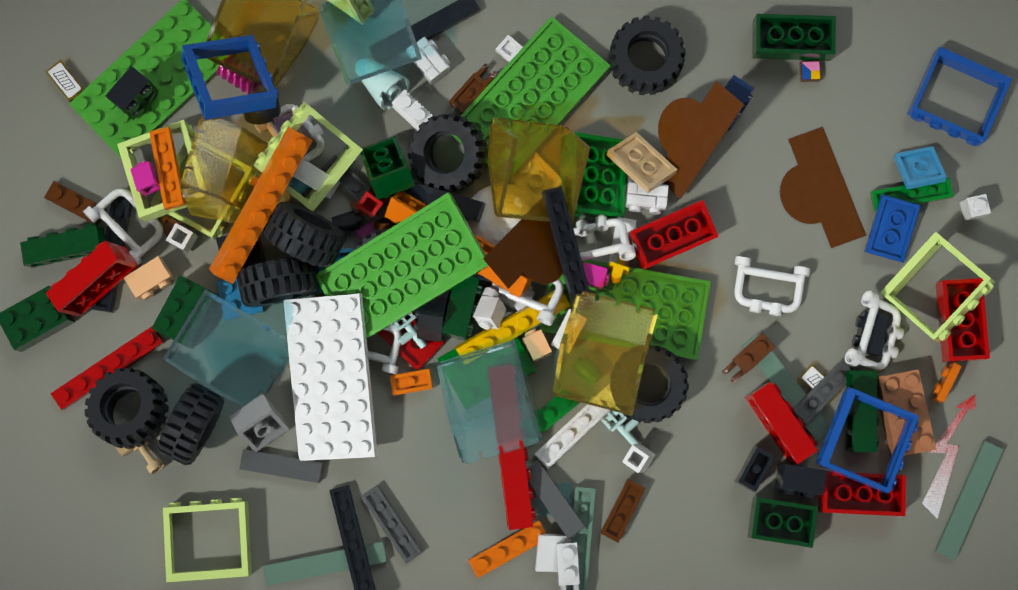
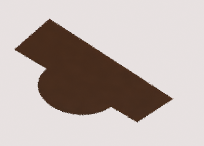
M715 81L702 103L691 98L676 99L666 106L659 119V139L663 148L668 153L665 159L677 169L676 174L663 184L668 185V188L680 199L744 106L741 101L717 81Z
M823 127L788 139L798 165L791 168L785 174L780 185V198L787 213L802 223L816 224L821 222L831 248L866 236Z
M543 197L483 258L508 289L523 273L531 280L541 284L553 283L563 274Z

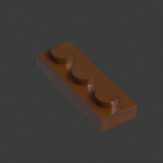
M55 181L52 182L44 196L45 199L92 224L99 225L101 218L93 223L83 212L88 206L93 208L97 203Z
M629 479L626 480L600 534L617 543L619 542L646 489L645 487Z

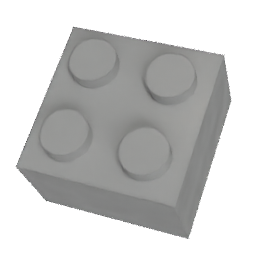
M264 394L229 416L237 434L255 452L289 430L281 413Z

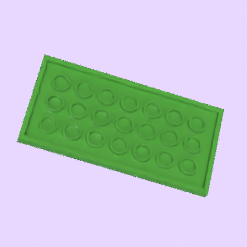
M181 0L73 99L69 105L121 157L117 144L157 130L195 95L182 61V45L224 38L187 0ZM231 54V56H233V58L238 55V54ZM230 55L196 60L205 84L216 75L220 64ZM130 66L144 75L159 90L156 99L148 103L144 108L143 114L139 118H135L134 121L105 97Z
M552 16L461 115V117L477 125L476 128L484 134L482 138L487 142L485 152H488V158H485L484 163L506 183L610 69V64ZM450 134L458 142L462 144L461 140L457 136Z
M446 193L316 274V279L325 296L362 293L366 339L485 269L488 267V264L483 260L486 255L451 193Z
M589 259L583 260V264L586 262L608 268L606 274H609L610 277L607 286L603 285L602 290L589 287L593 304L572 309L564 275L562 274L559 279L563 283V293L570 307L554 315L555 319L551 326L543 323L540 324V330L543 333L556 335L566 313L571 309L587 318L577 339L625 348L638 347L643 344L658 345L671 351L677 357L697 361L711 281L628 267L630 268L628 275L623 274L619 283H613L611 281L613 270L609 269L610 263ZM553 283L547 285L546 295L556 289Z

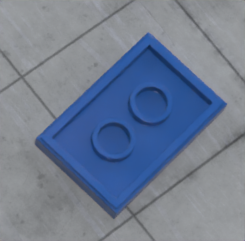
M881 195L864 252L904 263L921 205Z

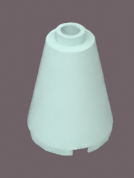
M367 58L360 60L356 65V74L383 110L386 107L392 109V102L405 88L409 89L410 82L405 76Z

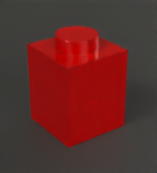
M371 185L356 207L373 218L387 198L377 200Z

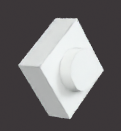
M507 35L495 51L506 61L510 62L523 47Z

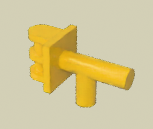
M620 257L617 263L610 261L609 269L613 270L611 275L613 283H619L622 275H628L630 268L624 266L626 261L621 260Z

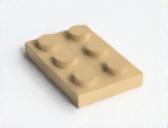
M637 132L607 152V156L647 194L673 177L677 172V169Z

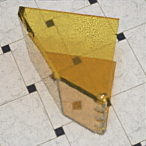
M221 0L207 41L253 35L256 43L258 42L260 45L261 56L266 59L267 71L271 72L273 85L276 87L305 47L319 20L320 10L308 3L305 4L302 10V0ZM249 52L207 58L262 85Z
M200 116L196 130L203 131L204 134L195 133L191 149L195 151L189 152L185 165L186 167L193 168V171L184 169L180 190L190 215L235 223L262 174L254 164L259 158L258 155L267 149L268 143L243 126L221 118L204 120V117Z
M493 119L489 130L487 159L494 214L497 217L549 222L541 191L562 186L571 222L573 223L590 146L568 127L563 128L561 125L549 124L547 132H545V123L530 122L528 130V121L512 120L510 127H508L509 119Z
M582 291L581 295L576 294L560 342L552 395L632 416L658 315L654 314L655 309L640 306V311H635L636 304L620 301L619 306H616V299L601 295L599 301H596V294Z

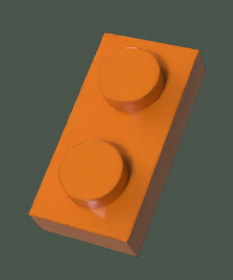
M955 362L944 366L940 374L942 378L939 383L935 384L932 390V394H934L932 397L933 401L937 403L945 402L962 366Z
M430 369L390 376L393 396L433 389Z

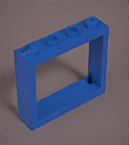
M253 35L182 45V61L204 120L276 108L279 91L273 85L272 74L267 71L266 59L261 56L260 45L258 42L256 43ZM249 52L265 92L211 100L196 60Z
M939 46L931 57L907 114L915 121L928 123L935 130L948 132L947 134L953 138L964 139L971 146H980L987 139L1012 78ZM937 62L997 88L978 134L918 108Z
M845 388L815 464L883 493H890V490L892 491L897 483V479H895L897 472H900L903 468L904 454L911 447L912 441H910L912 433H915L918 429L917 420L919 416L853 388ZM854 399L905 420L881 484L829 462Z

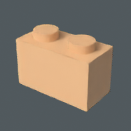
M158 256L124 277L134 296L139 300L151 298L154 295L153 292L159 288L161 290L171 285V281L175 279L163 259Z
M536 329L525 333L522 342L532 363L551 355L552 351L542 330L536 331Z

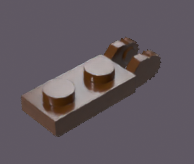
M486 63L476 73H473L449 100V104L460 114L465 112L498 75L494 71L485 81L482 80L480 77L489 68Z
M762 332L732 359L733 361L722 370V373L724 375L729 373L737 365L741 371L730 380L734 384L744 374L753 369L776 346Z

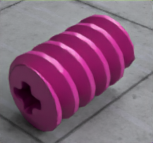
M230 55L220 64L216 75H220L223 80L227 79L228 83L233 84L236 88H240L247 95L255 93L260 85L258 73L256 72L254 75H251L252 68L245 71V64L238 67L240 61L236 60L232 63L233 56Z

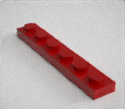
M152 326L50 393L59 408L65 410L89 394L88 392L91 387L94 389L97 385L95 382L99 378L103 379L105 373L109 371L114 373V370L117 368L125 370L126 367L131 366L164 344L158 332L151 329Z

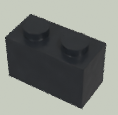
M868 311L861 312L856 318L855 326L858 329L857 334L852 339V346L856 350L859 348ZM877 313L866 355L876 357L882 355L888 315Z
M753 446L734 482L751 492H756L775 456L758 446Z

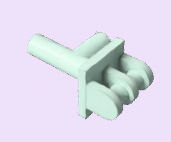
M412 313L408 314L409 319L406 320L403 317L393 323L398 330L402 328L407 330L404 335L398 338L402 345L412 338L420 349L427 345L423 339L417 338V330H414V326L411 323L416 317Z
M616 406L611 413H607L608 416L605 419H601L611 432L617 429L631 445L639 444V441L630 432L639 424L638 421L631 419L624 425L623 422L627 417Z

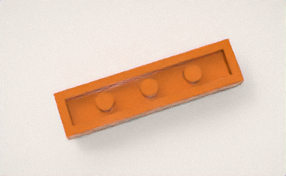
M169 127L150 131L164 209L169 210L185 206L186 202L172 130Z
M540 521L534 522L533 527L524 528L469 559L468 561L477 578L538 544V534H546Z

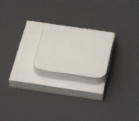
M538 534L535 571L558 572L556 544L570 543L571 538L568 539L563 534Z

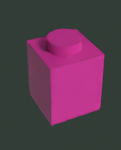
M143 161L130 169L138 192L146 196L160 190L157 170L154 164L149 161Z
M584 262L583 267L589 287L602 290L603 285L607 286L610 275L606 274L608 268Z

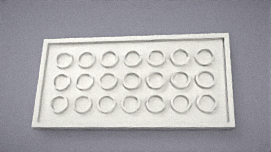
M362 293L283 300L300 461L378 456Z

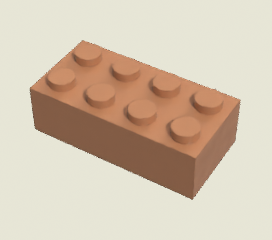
M919 369L878 377L877 395L879 400L919 416L917 420L918 429L915 433H912L910 441H912L911 447L908 452H905L904 456L936 450ZM880 410L891 457L905 420Z

